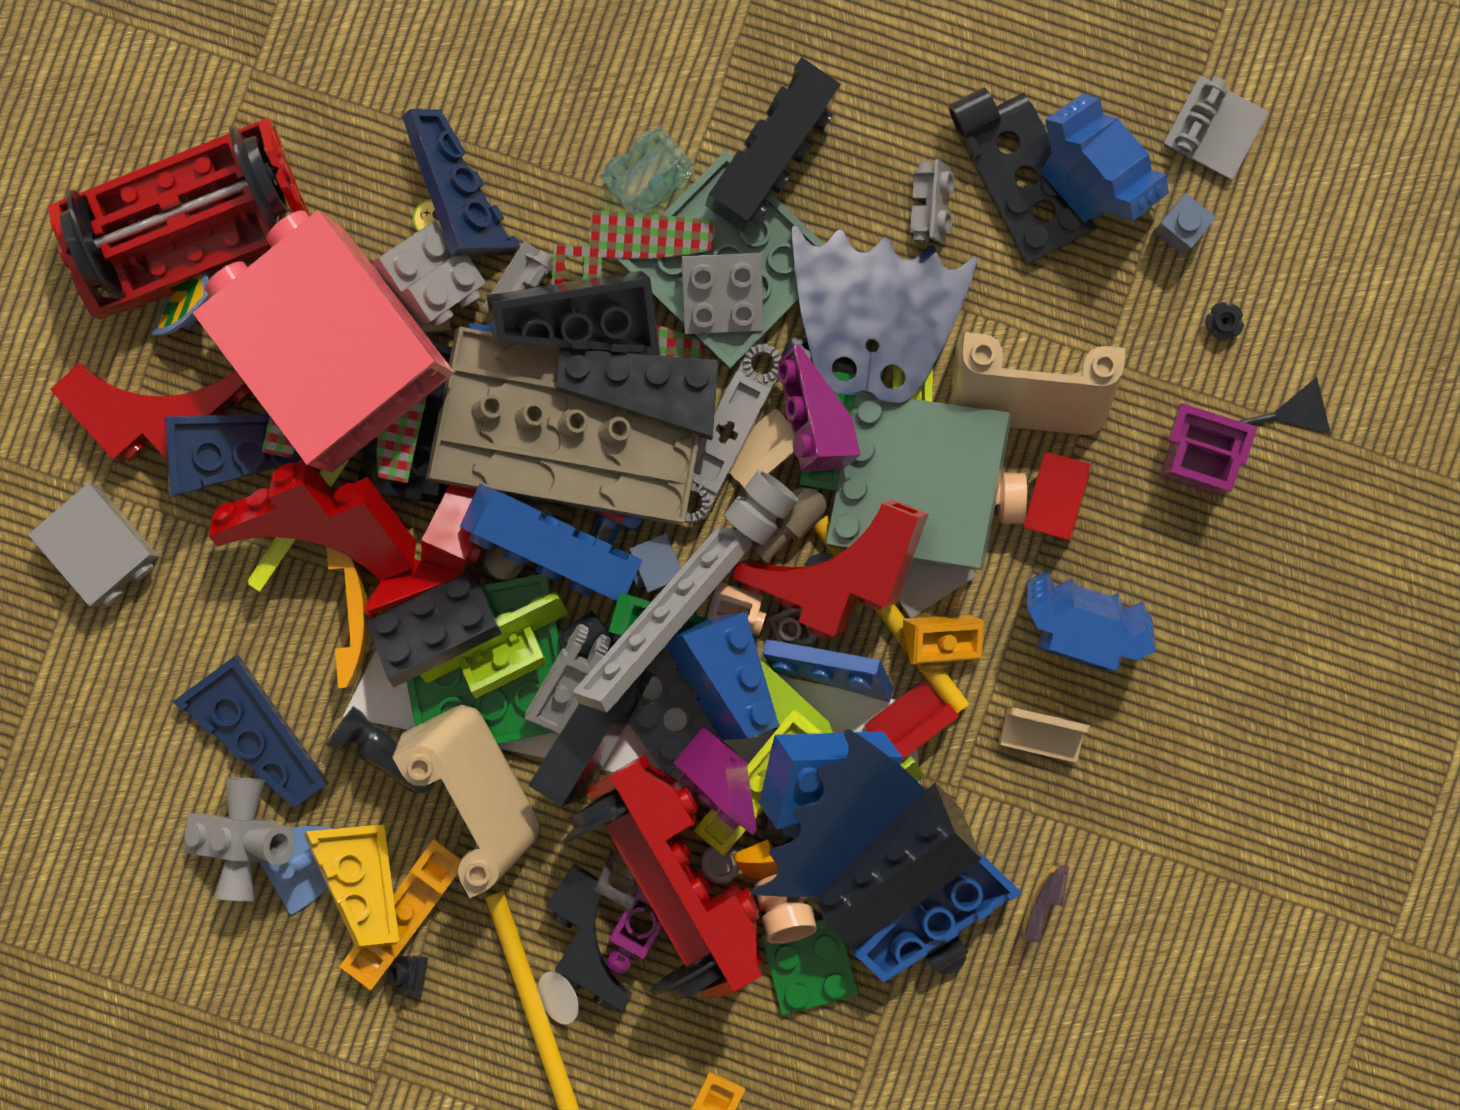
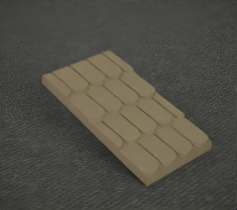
M459 327L455 330L449 366L455 374L445 381L425 480L477 490L479 484H483L505 495L536 501L543 500L662 523L679 525L685 523L700 440L699 434L684 429L677 430L664 426V423L650 418L636 417L627 414L625 410L609 405L602 406L557 391L559 348H574L554 345L539 346L498 342L492 335V332Z

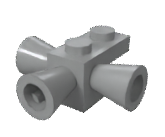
M225 778L229 817L204 813H188L184 852L225 860L214 896L216 899L254 901L250 861H266L272 865L280 866L290 859L294 851V836L288 827L283 825L276 826V821L254 818L265 780Z

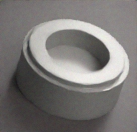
M712 846L705 850L701 859V868L704 875L710 881L720 884L727 883L737 876L740 868L733 860L732 854L737 853L735 848L732 847L725 856H722Z

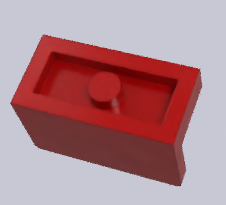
M1046 452L1042 459L1024 522L1025 528L1054 536L1055 540L1071 543L1092 470L1091 464Z
M921 680L866 722L864 728L867 732L883 731L902 755L903 760L959 716L950 704L942 701L927 680Z

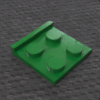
M824 918L815 920L817 930L812 935L797 941L770 943L767 942L766 934H761L782 1015L859 996L845 942L825 924Z

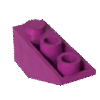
M794 345L778 361V378L784 387L786 416L791 420L794 435L793 450L799 458L801 471L843 470L861 455L853 418L801 346Z
M703 726L673 762L684 773L680 780L695 793H700L698 798L712 810L717 812L720 809L716 815L730 828L736 830L740 825L753 835L757 829L747 763L728 744Z

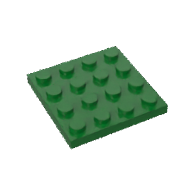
M541 574L483 585L495 618L501 614L514 612L529 605L538 596L551 594L548 577ZM557 620L534 631L548 664L478 698H475L471 693L461 667L429 683H426L420 675L406 681L415 727L456 706L469 705L481 713L497 744L554 733L526 720L525 712L562 650Z

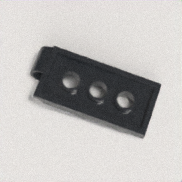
M983 87L948 105L955 131L1025 266L1097 229L1092 219L1084 223L1040 172L1052 151L1048 133L1025 92L996 106L991 94ZM1003 134L1014 136L1018 141V150L1011 154L1003 153L997 146V138ZM1022 168L1030 169L1036 176V184L1031 188L1020 187L1015 181V172ZM1038 203L1049 204L1054 211L1053 220L1047 223L1037 221L1033 216L1034 205Z
M592 609L560 633L567 644L578 624L589 628L587 639L577 654L585 659H588L590 650L600 635L603 634L611 639L607 652L622 636L609 632L612 620L604 625ZM662 649L645 670L662 682L663 692L660 697L654 700L647 699L642 695L628 724L668 775L677 768L673 762L703 726L717 737L719 735L697 703L696 699L698 696L688 680H683L676 669L679 666L668 649ZM671 708H679L686 714L687 723L679 731H672L664 724V715Z

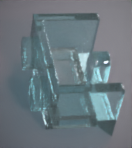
M660 125L653 131L647 130L635 140L634 147L623 157L618 155L611 159L604 167V173L600 175L604 186L628 213L647 214L695 173L689 157Z

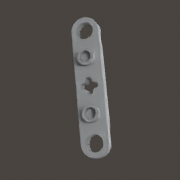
M757 344L746 352L715 411L713 440L701 438L698 449L700 451L696 456L690 492L701 496L702 507L695 514L686 513V523L700 522L709 514L779 379L778 361L781 359V355L773 346ZM766 354L773 358L774 368L767 375L754 372L752 362L756 356ZM729 423L735 425L733 431L738 435L736 440L728 439L725 444L721 443V436L717 429L719 427L726 428Z

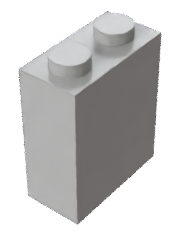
M87 483L28 534L90 607H101L104 605L107 608L123 596L122 588L132 579L137 582L148 575L154 568L152 562L159 557L98 485Z

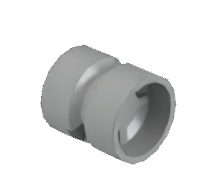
M758 469L744 487L747 494L746 497L738 496L724 515L744 535L759 544L765 545L778 528L775 520L777 518L785 519L798 502V498L776 478Z

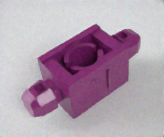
M640 886L636 889L630 902L626 904V909L623 915L619 916V922L609 939L619 945V947L613 948L608 958V967L619 974L626 972L634 961L632 954L642 959L645 958L654 940L658 938L657 935L661 927H663L654 910L651 909L649 915L653 919L652 927L646 931H639L636 938L629 935L634 930L631 924V916L637 911H645L647 904L635 906L638 899L650 905ZM624 924H626V929L629 934L621 930ZM647 938L645 943L638 939Z

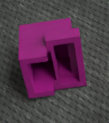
M1180 403L1167 440L1170 445L1160 477L1218 496L1232 492L1240 465H1246L1257 427Z

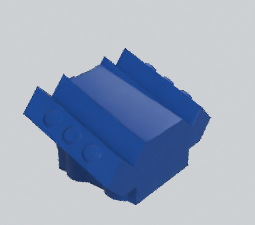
M1082 94L1045 119L1052 153L1040 172L1084 223L1089 219L1101 217L1105 212L1134 221L1169 194L1166 174L1151 170L1149 154L1118 118L1103 114L1100 98Z
M1047 570L1027 580V609L1037 628L1042 630L1037 649L1108 672H1118L1123 656L1137 661L1157 651L1153 620L1143 601L1126 609L1118 592L1111 596L1076 585L1073 578L1055 586Z

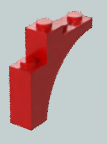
M80 363L50 389L113 460L122 463L126 459L130 462L141 455L147 448L144 444L147 440L166 459L165 417L224 415L232 405L236 404L239 406L253 395L236 370L218 382L193 392L172 396H149L116 388L96 375L89 367Z
M304 460L293 464H284L276 471H273L270 488L259 489L248 497L233 503H224L214 510L209 532L210 539L217 547L231 542L262 537L291 538L313 542L339 551L354 559L373 573L379 581L414 568L417 541L368 477L354 483L343 484L333 491L316 468L307 465Z
M891 499L881 503L879 511L869 527L850 547L828 561L809 566L789 567L766 564L749 558L736 564L732 578L744 582L742 587L756 594L768 592L779 597L778 602L786 607L793 609L803 607L798 622L809 626L808 631L821 638L830 639L831 636L835 637L846 631L858 596L861 597L860 603L878 610L897 603L929 513Z

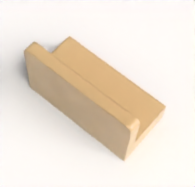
M773 409L753 427L730 471V475L744 491V487L758 469L770 475L795 454L793 450L794 435L792 425L778 409Z
M1007 706L998 745L1077 763L1084 732H1089L1090 725Z

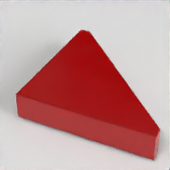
M415 559L414 568L381 580L363 608L367 618L372 619L379 612L405 603L462 573Z

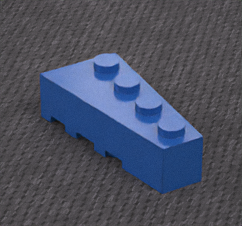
M479 484L459 526L472 533L469 541L490 551L493 544L505 548L503 557L522 566H525L527 559L539 564L536 570L537 573L556 582L560 575L572 580L569 588L588 597L591 596L594 590L617 601L619 593L627 594L642 563V559L616 549L598 538L578 531L576 528L560 520L545 515L543 512L483 484Z
M979 851L982 860L856 948L852 949L850 946L849 948L879 979L885 982L926 956L927 952L944 941L948 942L959 935V931L978 919H984L993 913L995 908L1008 900L1012 901L1021 895L1022 892Z

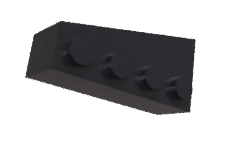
M803 57L800 58L793 69L794 73L788 89L781 86L766 112L768 116L766 120H758L744 143L746 148L743 152L741 150L737 151L708 194L705 206L743 232L751 222L756 226L760 223L770 207L765 203L773 191L778 195L781 193L792 176L787 170L794 161L799 164L803 162L813 147L809 139L816 130L823 133L835 115L830 109L841 84Z
M642 271L486 295L492 335L498 342L539 346H565L574 349H602L623 353L637 352L661 356L651 279Z
M935 782L817 897L825 924L852 949L862 944L982 860L962 809Z

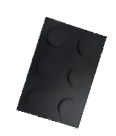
M474 569L366 621L387 679L393 687L502 634L481 581Z

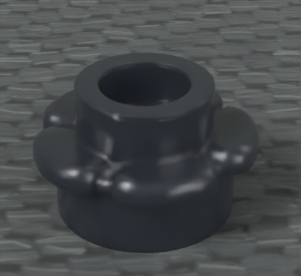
M1219 302L1211 307V313L1206 316V328L1216 339L1222 341L1229 340L1231 336L1236 337L1242 332L1244 322L1241 319L1243 313L1235 304L1227 305L1226 302ZM1225 317L1229 320L1227 325L1222 323V318Z

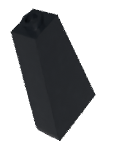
M644 670L607 713L579 703L528 786L561 807L588 797L586 789L593 786L598 779L653 674Z

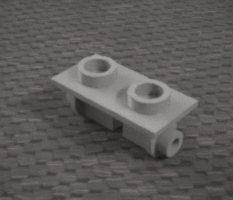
M935 159V166L933 163L921 162L918 165V169L914 170L913 199H926V206H912L910 233L914 234V242H929L930 236L936 242L946 245V234L950 233L952 228V215L950 210H948L949 195H952L954 192L955 178L951 167L939 159Z
M524 241L491 294L539 287L547 273L553 268V257L542 250H537ZM487 300L482 306L486 310H488Z

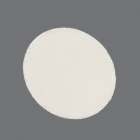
M547 972L543 974L539 980L538 991L545 1011L552 1019L561 1024L572 1023L578 1014V1000L573 987L559 973Z

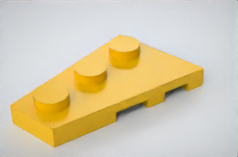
M385 825L307 831L304 834V838L356 949L397 944L399 936Z

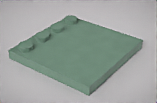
M726 150L662 214L663 216L712 219L711 250L673 257L618 258V264L628 273L642 271L651 279L653 297L684 326L682 256L761 253L763 331L692 334L727 369L731 370L745 356L746 352L799 300L792 245L793 226L795 225L800 229L804 238L811 245L819 247L823 246L824 243L772 193L765 202L770 207L760 223L756 226L751 222L744 232L706 207L708 194L733 159V156Z
M857 392L851 416L861 455L846 468L840 470L826 544L829 547L840 549L850 547L869 527L879 511L881 503L893 499L929 513L912 560L983 571L1012 415L1010 412L908 399L902 403L881 401L875 394Z

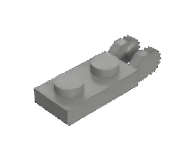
M578 624L568 640L566 649L562 648L526 710L525 719L560 735L579 704L572 692L606 654L611 642L610 637L603 634L600 635L594 642L588 659L582 658L577 654L587 639L589 628Z

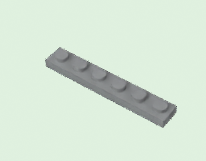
M718 526L574 689L572 693L578 703L607 713L753 545L750 538L740 531Z

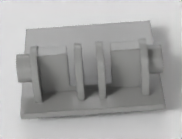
M1200 75L1163 144L1233 180L1269 111L1225 89L1228 83L1222 78L1214 76L1212 81Z
M761 253L682 256L685 334L763 331Z
M912 560L898 600L909 617L913 618L977 575L973 569Z

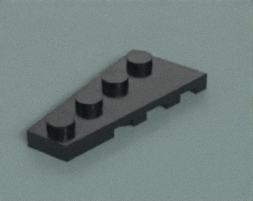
M559 348L557 391L602 406L609 405L625 410L627 414L640 418L642 416L664 423V426L677 430L684 429L699 434V437L713 440L718 360Z

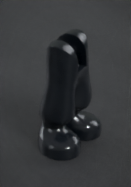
M355 706L351 707L326 743V746L330 749L339 751L349 743L356 741L359 743V757L363 761L382 771L397 784L413 793L429 791L434 784L433 782L428 785L417 786L407 782L392 758L398 743L382 727L370 722L363 712Z

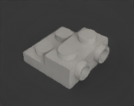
M436 221L428 224L372 262L383 280L419 327L429 322L433 328L453 316L449 308L456 303L463 308L481 296L477 289L486 283L468 255L451 256L444 233Z

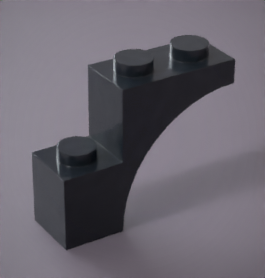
M574 863L547 905V908L553 911L551 917L567 928H571L573 924L580 928L555 969L567 979L573 989L579 990L583 986L595 995L592 999L603 1008L613 1011L616 1007L623 1012L633 992L622 985L607 967L601 955L596 935L597 909L602 893L608 883Z

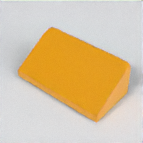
M972 615L903 619V630L910 663L923 664L982 659L984 620Z

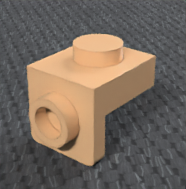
M720 582L716 587L707 618L711 619L719 615L746 612L752 634L759 636L766 613L759 611L763 596Z

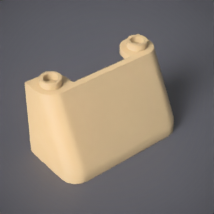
M964 332L955 346L950 404L1010 412L1012 415L1010 428L1092 435L1101 430L1106 423L1123 373L1126 348L1096 347L1085 356L1081 373L1066 375L1002 368V347L994 337L986 334Z
M469 705L456 706L402 733L392 757L402 776L407 782L417 786L428 785L442 779L476 841L474 849L467 852L459 863L458 868L459 879L469 898H472L492 887L534 844L539 832L538 818L483 716L476 708Z

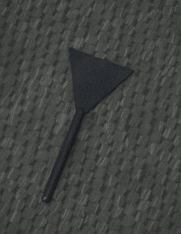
M1317 377L1274 413L1240 420V422L1257 425L1275 420L1331 433Z

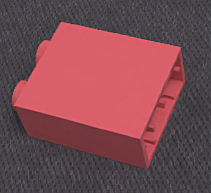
M319 210L310 217L305 211H297L280 220L269 231L266 240L272 248L249 267L244 262H235L213 275L205 286V292L210 299L196 309L193 314L304 462L309 466L332 473L455 374V372L343 226Z

